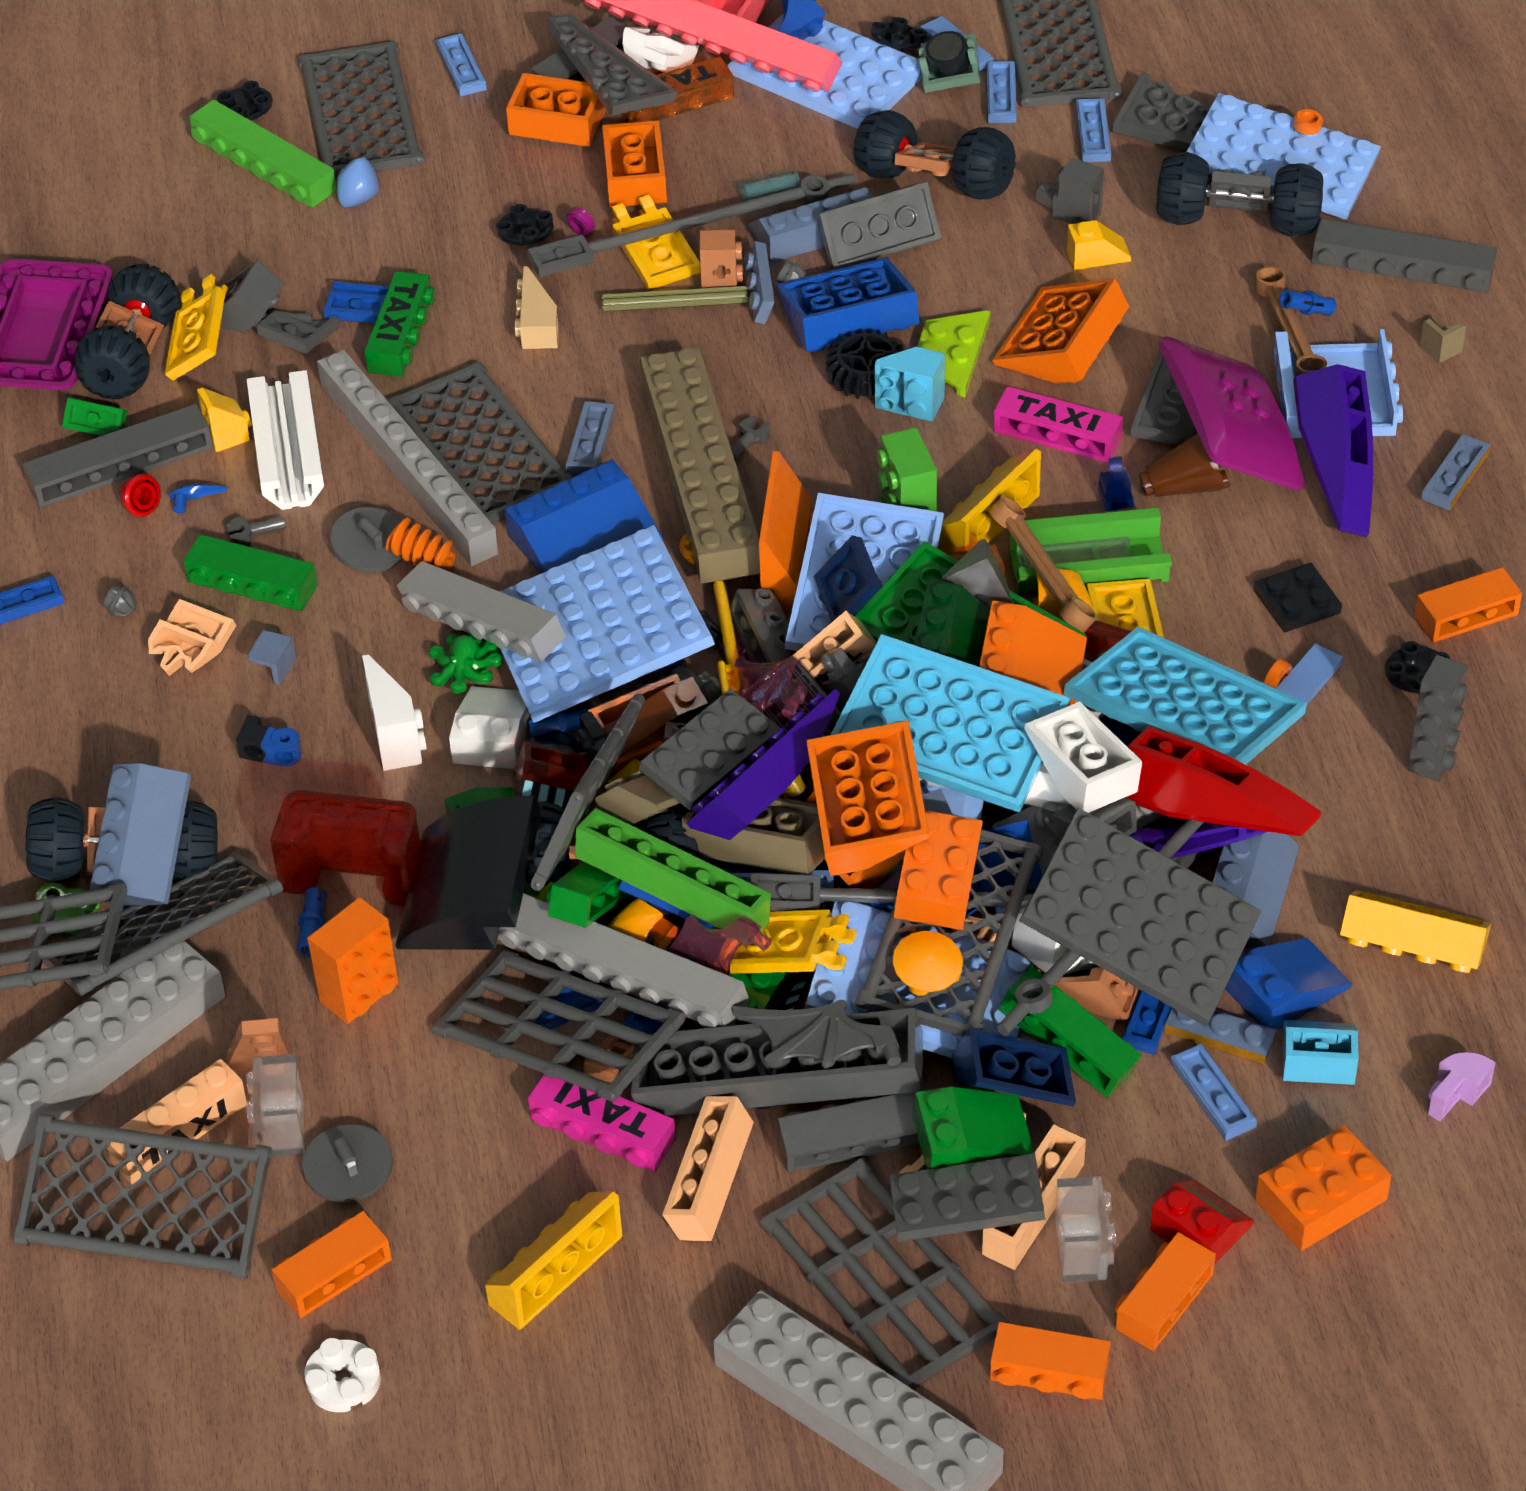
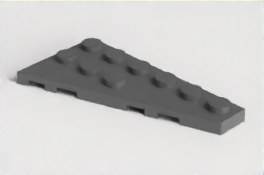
M571 13L549 17L548 30L611 116L630 111H640L644 108L661 106L662 104L675 101L677 95L675 89Z
M1142 72L1114 120L1112 132L1187 151L1210 107L1188 95L1179 96L1171 91V86L1164 82L1159 85L1150 80L1151 75Z

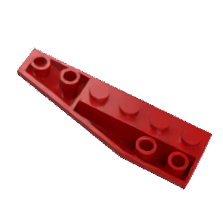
M1148 726L1128 745V748L1142 761L1138 791L1126 797L1135 801V805L1173 818L1299 837L1321 817L1319 809L1291 790L1242 762L1197 742Z

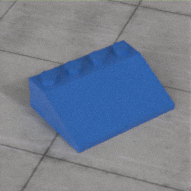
M888 257L776 284V290L795 335L806 351H821L826 346L832 345L834 341H839L841 335L849 337L851 331L858 334L864 329L866 333H872L876 329L877 334L881 335L883 332L905 330L911 325L920 323L916 290Z
M613 459L505 508L508 536L540 574L655 525L663 541L662 534L629 477Z

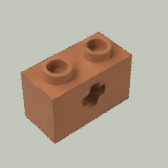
M700 230L702 288L737 286V282H743V264H737V260L742 259V242H736L735 230Z

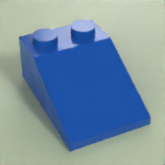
M1308 938L1257 947L1240 956L1225 990L1258 1024L1279 1030L1283 1027V1020H1296L1351 988L1352 983Z

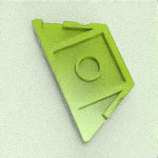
M988 310L926 320L917 346L945 353V382L955 387L956 394L961 397L966 396L990 323L991 311Z

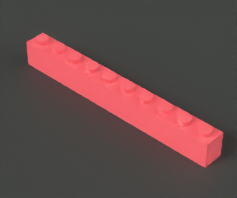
M696 0L584 1L587 6L599 10L600 7L608 9V13L617 18L623 19L624 16L632 18V22L641 27L647 28L648 25L656 27V31L665 36L671 37L672 34L680 36L683 42L691 46H695L696 43L705 46L707 51L715 55H720L721 52L730 55L729 58L739 64H744L745 61L754 64L753 67L763 73L769 74L770 71L778 73V76L787 82L793 83L794 80L802 82L805 88L814 92H818L820 89L829 93L842 64L836 52Z

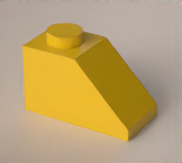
M1094 220L1068 225L1067 253L1074 270L1131 261V255L1124 238L1099 221Z
M203 387L197 389L201 413L209 425L215 452L250 441L248 428L252 427V423L247 410L242 411L235 399Z

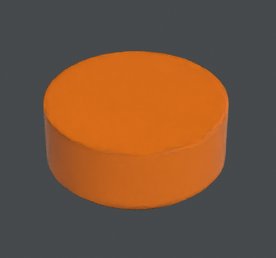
M1302 109L1296 112L1293 127L1299 133L1315 135L1321 131L1323 117L1315 110Z
M1279 658L1267 673L1264 684L1276 689L1291 672V664Z

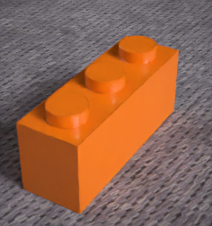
M1504 567L1417 595L1414 617L1432 643L1518 615L1522 592Z
M362 1211L353 1218L345 1219L337 1228L323 1237L314 1239L306 1248L292 1257L284 1258L271 1270L276 1291L301 1319L391 1261L392 1258L387 1237L367 1214Z
M1177 1232L1170 1243L1164 1242L1158 1249L1152 1266L1150 1268L1144 1267L1137 1276L1135 1287L1130 1294L1124 1293L1119 1298L1114 1312L1117 1313L1116 1330L1154 1352L1213 1276L1216 1253Z
M999 1322L991 1357L990 1380L998 1381L1006 1386L1021 1385L1036 1388L1046 1393L1055 1391L1072 1394L1080 1399L1094 1398L1102 1400L1110 1362L1111 1341Z

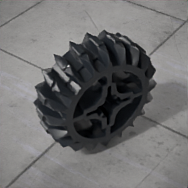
M864 329L858 334L851 331L849 337L841 335L840 340L834 341L831 349H828L826 372L828 373L830 384L835 385L837 391L844 390L846 396L855 394L857 399L861 396H867L870 400L875 395L876 360L904 351L903 345L898 344L895 337L889 338L887 332L881 335L877 334L876 329L872 333H866Z

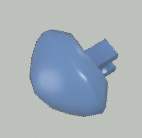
M365 157L356 158L344 168H341L337 178V197L343 208L359 206L378 194L380 184L372 164Z

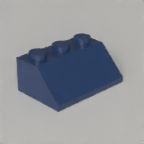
M969 1027L952 1054L955 1081L958 1083L1072 1107L1076 1103L1066 1048Z

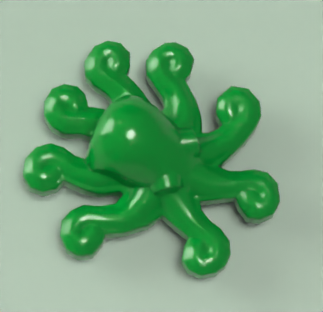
M449 634L446 637V644L449 646V656L446 655L445 649L442 646H432L428 650L429 657L437 659L440 666L444 668L441 672L430 674L429 680L431 685L442 686L448 679L453 677L454 681L450 684V688L453 693L457 694L467 689L465 679L479 684L490 683L493 680V675L491 671L486 669L490 666L498 667L503 663L502 655L497 653L499 647L487 640L482 644V639L479 640L472 634L469 636Z

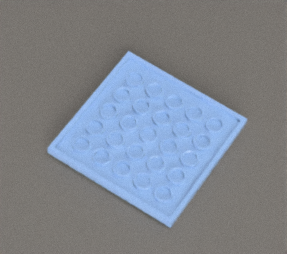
M655 525L639 530L628 537L611 542L600 549L581 555L572 561L558 567H553L542 574L523 580L514 586L500 591L555 613L566 636L542 662L529 657L523 658L507 648L501 649L533 723L715 645Z

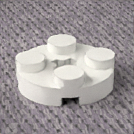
M326 1339L321 1343L320 1348L311 1355L304 1370L307 1390L311 1394L312 1400L319 1407L331 1412L351 1411V1406L357 1405L360 1402L363 1405L375 1396L381 1382L376 1353L373 1349L354 1340ZM341 1370H348L349 1374L352 1375L350 1378L344 1377L342 1381H336V1373Z

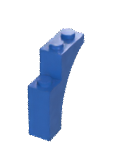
M781 0L784 20L777 31L805 40L809 36H816L822 30L826 12L815 0Z

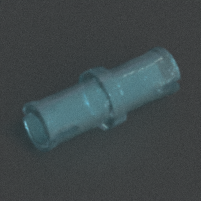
M793 171L776 177L768 175L764 176L763 180L741 184L740 190L743 200L748 201L798 188L801 183L798 173Z

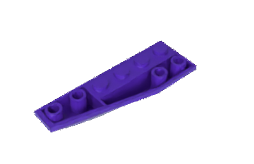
M1336 364L1297 375L1293 379L1298 426L1338 531L1367 537L1370 528L1373 490V433L1366 372Z
M834 689L826 697L821 693L806 705L810 712L805 714L801 710L786 723L791 728L786 732L782 727L768 740L771 745L769 749L762 745L748 758L752 763L749 767L744 763L741 764L728 776L732 782L725 778L692 808L696 815L686 823L690 829L731 840L747 827L791 785L809 761L806 740L823 737L840 693Z

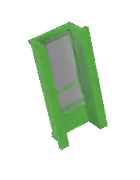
M1159 508L1024 520L1057 568L1079 573L1085 586H1087V583L1137 579H1160L1161 582H1169L1172 560L1170 553H1163L1160 541L1161 515ZM1009 533V555L1017 594L1023 596V592L1038 591L1037 571Z

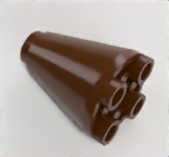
M1198 433L1145 467L1146 471L1139 473L1147 497L1153 494L1155 497L1213 492L1230 487L1225 470H1219L1223 466L1217 464L1208 456Z

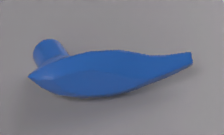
M202 483L189 484L175 489L168 496L174 499L173 511L184 513L186 511V500L199 499L206 495L228 491V487Z

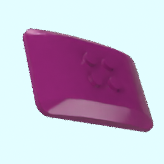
M9 259L0 264V386L66 390L76 384L78 380L74 366L76 348L81 339L95 329L105 309L108 286L113 279V271L110 267L102 264Z
M1163 337L1159 342L1160 350L1208 456L1223 467L1294 490L1302 489L1306 482L1293 438L1262 375L1245 362L1172 337Z

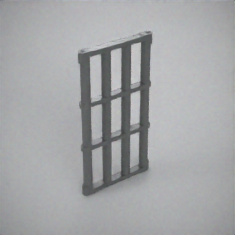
M642 694L634 695L573 791L531 881V887L534 890H542L575 837L576 827L590 813L596 803L594 798L601 795L604 790V786L610 778L644 705L645 697Z
M114 884L102 889L62 896L52 895L47 896L45 899L0 906V920L42 913L39 923L0 929V943L36 937L33 947L0 952V967L29 962L27 972L0 976V990L22 986L33 987L40 983L86 975L97 976L107 974L124 902L127 897L126 884ZM111 901L108 911L54 920L56 910ZM105 925L103 935L48 944L51 934ZM99 950L97 960L41 969L43 959Z
M503 950L484 973L434 1024L432 1033L439 1037L451 1038L489 1052L492 1057L498 1059L502 1057L539 1071L550 1079L557 1078L597 1093L598 1097L614 1102L672 1034L680 1028L686 1016L683 1012L671 1008L668 1010L625 995L624 991L605 988L572 976L568 971H558L521 958L517 953ZM509 967L548 981L550 984L540 994L497 978ZM564 988L601 1000L604 1003L592 1014L554 999ZM486 990L529 1006L519 1017L475 1001ZM620 1007L664 1024L654 1035H650L608 1018ZM543 1011L583 1026L573 1037L533 1022ZM464 1013H468L508 1029L496 1041L454 1024ZM598 1030L642 1046V1049L633 1059L586 1042ZM524 1034L562 1049L550 1061L512 1047V1045ZM578 1054L619 1069L621 1072L611 1083L568 1068L566 1065Z
M861 1158L849 1165L848 1168L778 1210L766 1215L759 1224L769 1236L775 1237L807 1275L806 1280L820 1290L848 1323L850 1332L855 1337L859 1336L894 1378L914 1390L940 1371L989 1340L996 1338L999 1322H1009L999 1311L996 1312L960 1272V1266L956 1262H951L930 1237L913 1240L939 1269V1271L923 1281L887 1241L897 1235L895 1221L878 1230L841 1188L844 1184L858 1177L895 1219L891 1192L874 1174V1169L864 1158ZM829 1195L864 1235L865 1239L848 1248L811 1204ZM799 1213L836 1257L819 1267L784 1227L782 1222ZM874 1248L910 1288L894 1299L888 1295L858 1260L859 1257ZM843 1267L847 1268L879 1306L878 1309L863 1318L828 1278V1276ZM948 1280L988 1326L975 1335L970 1336L931 1290ZM919 1299L958 1345L940 1355L901 1309ZM889 1317L928 1364L910 1374L871 1329L872 1327Z

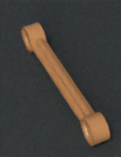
M1266 266L1256 272V292L1258 295L1269 299L1283 332L1288 333L1289 345L1296 358V376L1311 372L1309 370L1315 371L1326 368L1327 361L1322 356L1313 354L1294 310L1280 306L1279 297L1286 286L1285 271L1276 266Z
M1002 495L989 510L990 515L1012 535L1062 607L1060 615L1063 620L1085 633L1097 619V614L1075 594L1024 521L1026 517L1024 510L1014 500Z

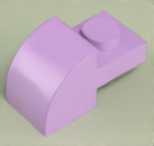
M1468 1052L1453 1054L1439 1063L1437 1080L1428 1093V1098L1431 1100L1428 1115L1441 1122L1459 1099L1473 1106L1491 1085L1496 1062L1483 1055Z

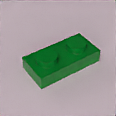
M67 398L62 428L103 436L125 428L128 410Z

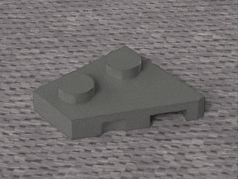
M274 311L257 324V335L307 354L339 328V317L330 316L328 321L312 320V314H292Z

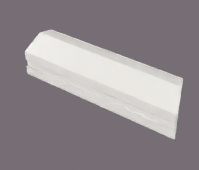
M307 370L290 372L288 384H281V381H275L274 386H268V383L265 382V376L248 378L247 387L262 496L282 510L292 509L295 506H310L323 489L324 482Z

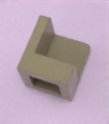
M1431 319L1423 321L1420 347L1438 363H1441L1463 352L1466 326L1461 322L1449 329L1445 326L1440 328Z

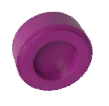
M574 207L566 215L569 227L579 235L587 236L595 228L593 218L580 207Z

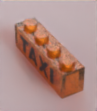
M721 56L656 75L658 78L677 91L675 101L662 104L661 106H652L640 111H630L621 114L627 123L658 121L734 98L733 74Z

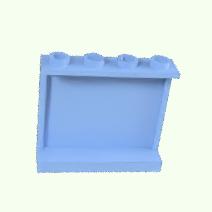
M1380 329L1378 343L1310 345L1313 354L1320 355L1327 361V367L1340 364L1366 372L1373 436H1396L1397 423H1402L1403 407L1402 404H1397L1399 401V384L1393 383L1396 376L1395 362H1390L1392 358L1391 341H1386L1385 330ZM1275 332L1273 358L1281 414L1292 438H1303L1298 426L1293 379L1296 376V358L1289 345L1288 333Z

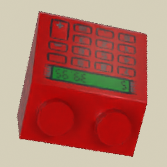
M1197 1180L1175 1182L1152 1205L1150 1230L1168 1243L1179 1232L1216 1253V1263L1254 1224V1220Z

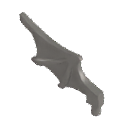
M838 1000L820 1007L799 1010H770L732 1006V1011L738 1020L752 1022L768 1035L772 1051L765 1056L766 1063H780L788 1058L807 1056L821 1060L822 1067L826 1069L832 1067L835 1061L842 1056L864 1048H875L879 1056L884 1054L889 1066H896L901 1063L897 1037L890 1026L862 1024L850 1019L846 1015L848 1004L844 1000Z

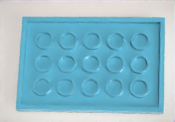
M1141 627L1135 628L1067 682L1064 687V696L1081 702L1083 705L1109 718L1122 722L1137 731L1143 732L1148 726L1205 745L1245 765L1305 714L1307 703Z
M881 634L831 735L909 720L919 778L1020 813L1043 764L1024 729L1025 724L1070 706V698Z

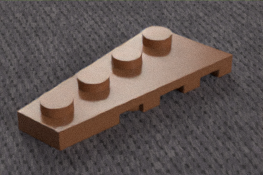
M278 1018L241 1021L236 1032V1039H233L231 1042L232 1048H228L227 1057L223 1059L234 1072L264 1070L268 1074H278L285 1072L288 1067H294L293 1051Z

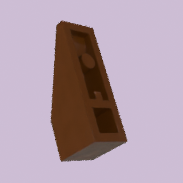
M693 677L668 686L645 700L619 758L663 740L666 721L687 724L707 708L708 703ZM619 718L603 728L606 739Z

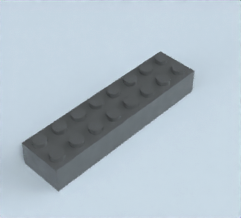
M915 1008L846 1014L850 1019L862 1024L889 1025L897 1037L901 1063L896 1066H889L884 1054L879 1056L875 1048H864L842 1056L835 1061L832 1067L825 1069L822 1067L821 1060L807 1056L788 1058L780 1063H766L765 1056L772 1051L771 1042L768 1035L756 1024L676 1031L632 1080L631 1095L635 1103L670 1116L700 1113L706 1096H737L744 1108L919 1092L923 1091V1032ZM634 1044V1056L642 1049V1046Z

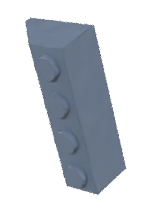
M864 187L757 219L748 223V228L757 242L766 243L770 263L825 247L816 213L870 198L872 195Z
M142 763L113 765L90 890L125 883L128 892L124 906L168 904L191 781L189 773Z
M1266 832L1223 846L1212 883L1261 910L1245 945L1247 948L1254 949L1268 946L1272 943L1299 850V845L1289 835Z

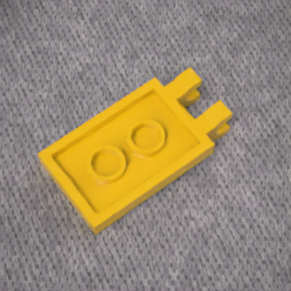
M650 195L639 198L642 209L639 210L640 216L630 218L623 203L612 206V211L616 218L612 219V231L615 236L672 221L673 218L666 207L657 210ZM681 231L621 246L648 291L701 273L700 262Z
M212 274L203 279V295L199 298H194L195 290L191 287L182 292L181 300L183 304L182 308L175 312L164 373L172 381L216 354L224 300L228 287L225 284L220 287L216 286V277Z
M1151 579L1087 583V591L1094 611L1097 614V619L1093 625L1100 656L1137 627H1141L1164 638Z
M830 910L770 912L769 924L751 943L728 933L715 965L718 971L723 974L812 972L817 964L832 970H843L847 959L845 955H836L839 948L838 942L853 944L857 933L854 928H846L849 922L847 914L833 917Z

